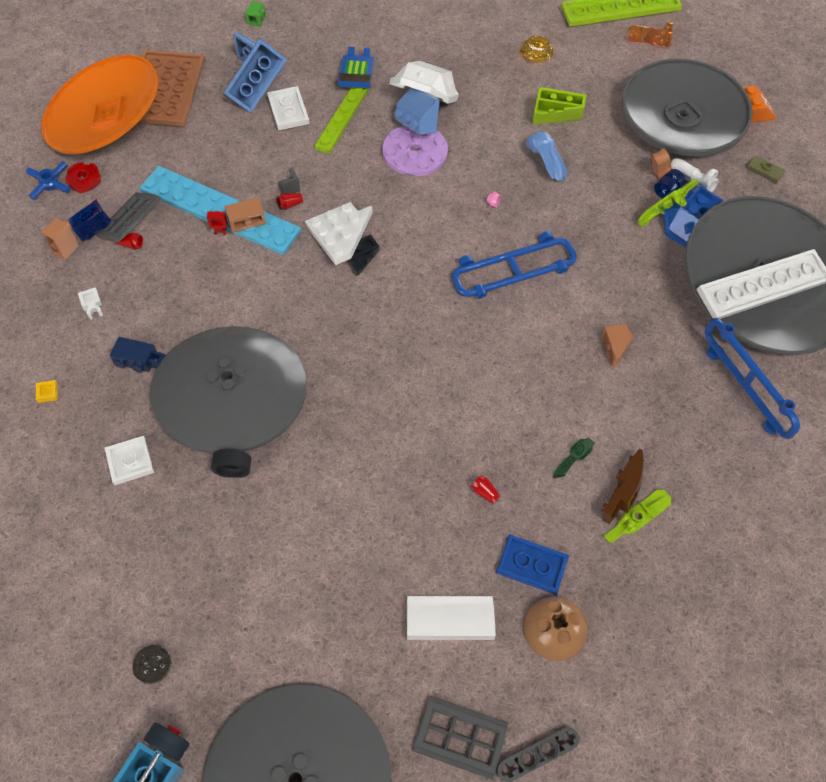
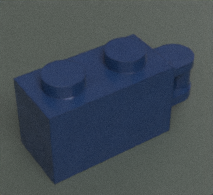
M118 337L110 353L115 366L119 368L129 367L139 373L143 371L150 372L151 368L157 369L166 356L161 352H157L153 344Z

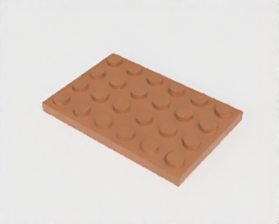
M143 50L141 57L147 59L157 72L158 89L153 103L138 123L185 127L205 63V56L200 54Z

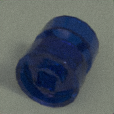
M671 169L655 183L654 191L657 196L663 199L673 191L684 187L686 178L681 171Z

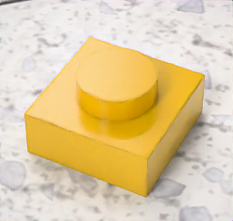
M56 380L36 383V401L38 403L58 400V383Z

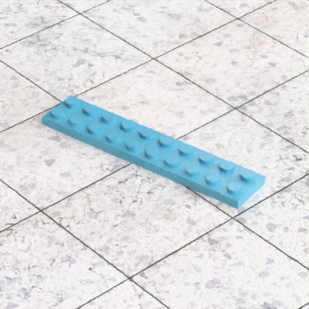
M158 166L139 187L140 192L156 194L160 196V201L207 222V211L226 213V205L241 202L161 166ZM264 212L266 224L234 232V234L284 255L302 229L297 225ZM228 221V226L226 230L232 232Z

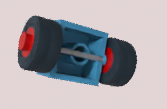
M154 722L143 740L155 747L156 750L154 751L138 742L113 782H177L184 769L165 758L164 755L166 754L174 760L180 761L190 743L180 737L181 732L169 725L166 728Z

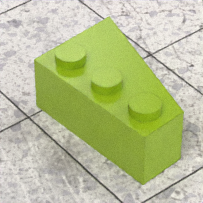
M539 87L532 124L582 120L587 94Z

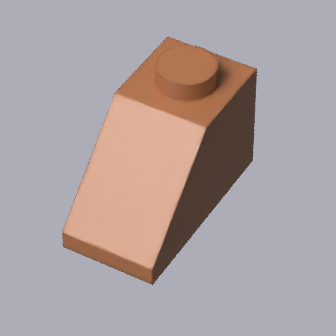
M627 323L606 326L603 331L602 338L612 367L618 364L633 340L632 331L628 329Z

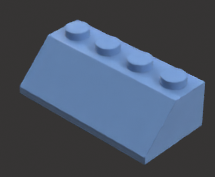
M259 37L224 90V94L251 113L287 58Z

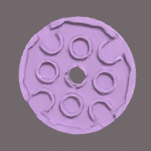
M405 125L391 131L383 143L385 162L394 171L403 175L424 176L431 174L442 167L448 153L447 142L439 131L436 130V133L418 134ZM412 148H417V149H419V151H415V150H411V149H412Z

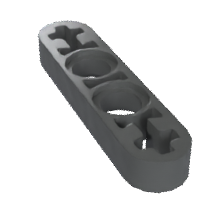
M564 728L503 760L497 767L499 779L503 782H513L572 751L579 744L578 733L572 728ZM564 733H567L568 736L572 735L574 737L571 741L572 745L570 746L569 743L561 745L560 747L563 751L560 752L559 746L553 738L556 737L559 742L565 738ZM550 743L554 747L553 756L547 757L543 754V744ZM524 754L533 756L534 765L532 767H525L522 764L521 760ZM516 758L518 766L523 772L519 773V769H516L511 773V778L508 775L503 776V765H507L508 768L514 766L516 763L513 759Z

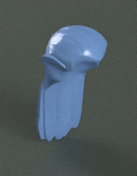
M544 131L533 133L526 141L529 150L541 155L552 179L555 178L557 181L565 180L568 171L556 150L555 141L551 135Z

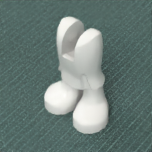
M675 158L671 162L674 175L688 182L696 179L699 182L696 185L697 187L702 186L710 192H713L719 182L717 178L718 170L710 169L704 174L698 168L682 159Z

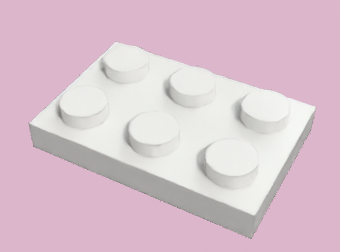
M298 86L267 92L278 131L310 124Z

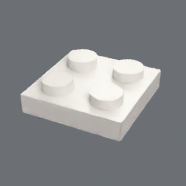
M145 436L105 447L114 485L155 473Z

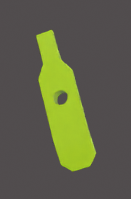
M694 179L681 189L675 190L647 209L638 219L637 224L642 227L649 224L658 214L662 213L664 215V210L671 208L675 202L682 207L686 206L687 201L684 197L699 182Z
M657 489L630 509L628 513L623 514L619 519L618 525L605 534L604 538L611 544L623 534L635 533L671 506L670 495L665 490ZM639 514L641 519H636L634 515Z

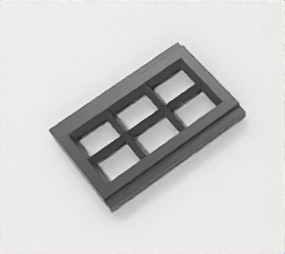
M135 192L95 235L101 239L120 242L161 199L160 196Z
M430 696L413 752L493 780L508 723ZM434 712L451 717L448 730L430 724ZM456 719L474 725L471 738L453 732ZM479 728L497 734L494 746L476 740ZM429 729L446 734L443 747L425 741ZM451 737L469 743L466 756L448 750ZM474 745L492 751L489 764L471 758Z

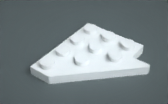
M349 202L306 220L305 225L333 263L337 265L352 258L373 213L372 206L358 211Z

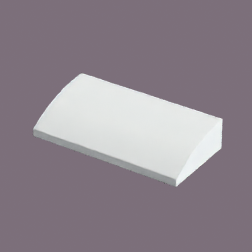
M407 596V640L495 639L493 596Z

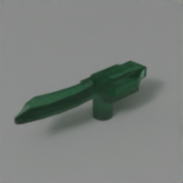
M589 437L580 439L570 448L571 455L559 465L553 478L565 477L576 460H584L593 451L595 443Z

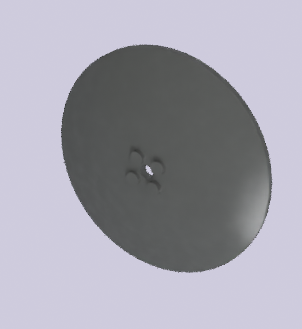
M737 197L715 205L697 221L686 245V272L696 299L712 319L711 314L696 290L700 285L815 249L826 267V225L812 214L793 204L769 197ZM826 283L721 318L720 320L724 324H732L735 331L733 335L737 340L761 351L780 355H803L826 348Z

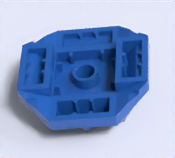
M702 186L694 187L684 197L687 201L686 206L682 207L675 202L671 208L664 210L665 235L685 248L689 235L697 221L709 209L724 202L719 196H716Z

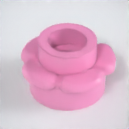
M495 191L490 193L487 198L490 208L492 206L497 208L501 201V195Z

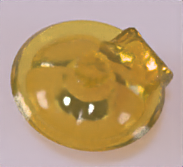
M531 36L523 43L520 53H523L531 61L543 62L553 56L554 50L547 38Z

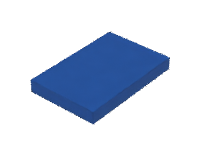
M509 534L496 574L557 595L569 555Z

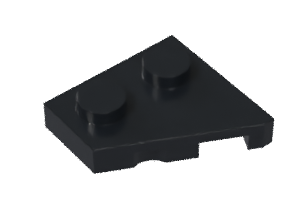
M371 234L360 239L352 258L347 260L356 276L360 275L380 251L378 243Z

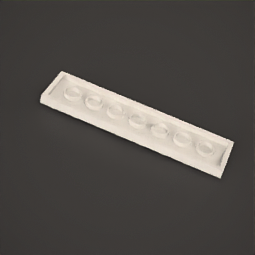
M815 249L700 285L696 290L712 318L721 319L825 284L826 267Z

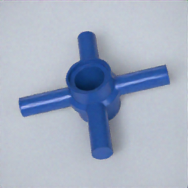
M62 161L53 171L51 169H43L40 172L27 168V174L39 179V185L29 194V197L35 200L44 189L52 191L58 188L69 193L71 188L59 182L57 178L68 165Z

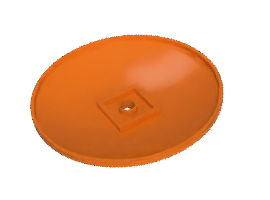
M125 54L102 59L79 71L55 93L48 103L41 121L43 139L52 149L64 154L90 152L117 140L141 120L153 103L158 89V75L155 68L147 59L141 56Z

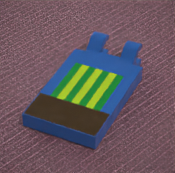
M349 47L348 55H343L339 87L370 88L374 67V57H370V48H364V55H355V47Z

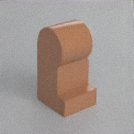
M665 148L651 155L652 169L660 181L674 174L669 154Z

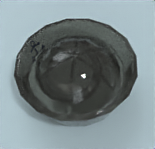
M160 645L144 647L133 660L132 670L134 676L143 684L152 685L160 682L171 669V655L166 648Z

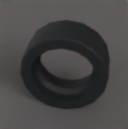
M220 449L213 453L211 470L215 474L230 478H242L250 474L251 456L248 453L237 449Z

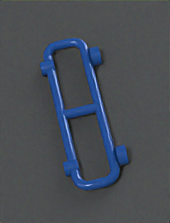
M545 231L538 237L540 243L477 262H474L470 255L461 257L458 261L460 267L456 268L452 273V281L459 294L466 297L476 295L477 299H481L487 296L488 291L556 270L559 274L568 271V267L575 263L577 254L569 240L562 237L554 238L550 231ZM558 244L564 245L570 255L568 260L560 259L555 264L525 273L521 272L515 260V257ZM505 260H508L515 276L486 285H476L470 290L465 289L459 279V275Z
M712 318L705 328V338L710 345L707 350L708 357L713 360L721 359L767 419L763 424V428L768 434L778 433L784 439L793 438L800 429L799 418L793 411L795 403L789 399L784 400L733 335L735 331L732 324H724L718 318ZM715 326L720 330V337L728 340L750 368L746 377L741 374L723 348L714 339L712 331ZM755 377H757L779 405V412L787 416L791 421L792 426L788 431L783 428L750 385Z

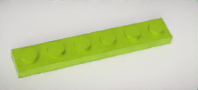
M351 87L316 142V150L328 154L331 153L367 95L369 88Z

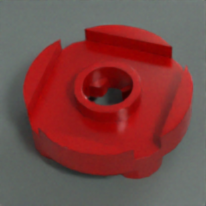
M76 163L68 168V174L65 176L68 186L78 193L92 190L101 183V174L98 167L93 163Z

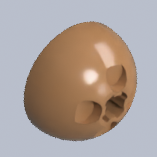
M550 596L538 600L530 607L524 619V635L529 646L539 656L551 661H565L573 658L583 649L588 636V625L583 612L575 603L563 597Z

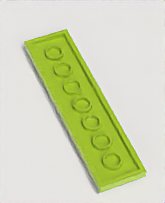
M574 0L561 3V9L569 27L680 11L682 8L680 0Z

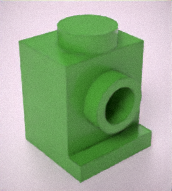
M254 1L250 3L245 12L247 24L257 27L262 26V20L266 16L263 3Z

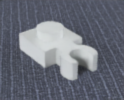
M96 287L78 293L82 308L86 311L90 320L93 319L92 314L94 312H98L100 317L103 315L99 307L102 303Z

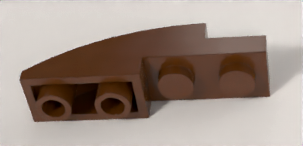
M639 448L635 454H631L625 468H621L616 476L618 486L612 494L613 497L602 506V519L608 524L613 521L620 510L628 513L636 501L643 478L644 458L642 449Z

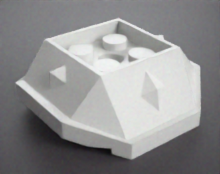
M422 61L408 62L395 77H391L389 83L403 89L412 87L429 93L447 104L457 101L459 96L455 89L452 71Z

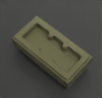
M755 156L747 167L748 170L777 184L786 171L758 156Z

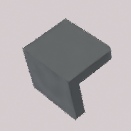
M290 168V178L278 182L282 193L300 192L299 178L293 168Z

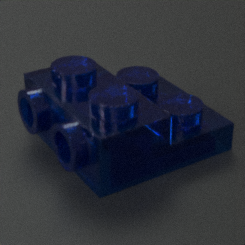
M97 199L68 219L74 232L82 241L92 238L95 232L106 228L109 222H111L110 217Z

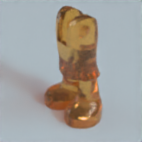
M667 22L662 29L631 25L629 27L628 39L632 42L654 43L663 47H670L673 22Z

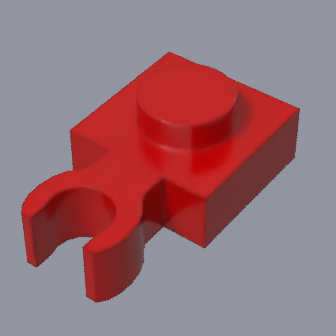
M207 211L208 224L210 228H215L214 234L217 235L218 232H222L223 235H226L228 226L226 213Z

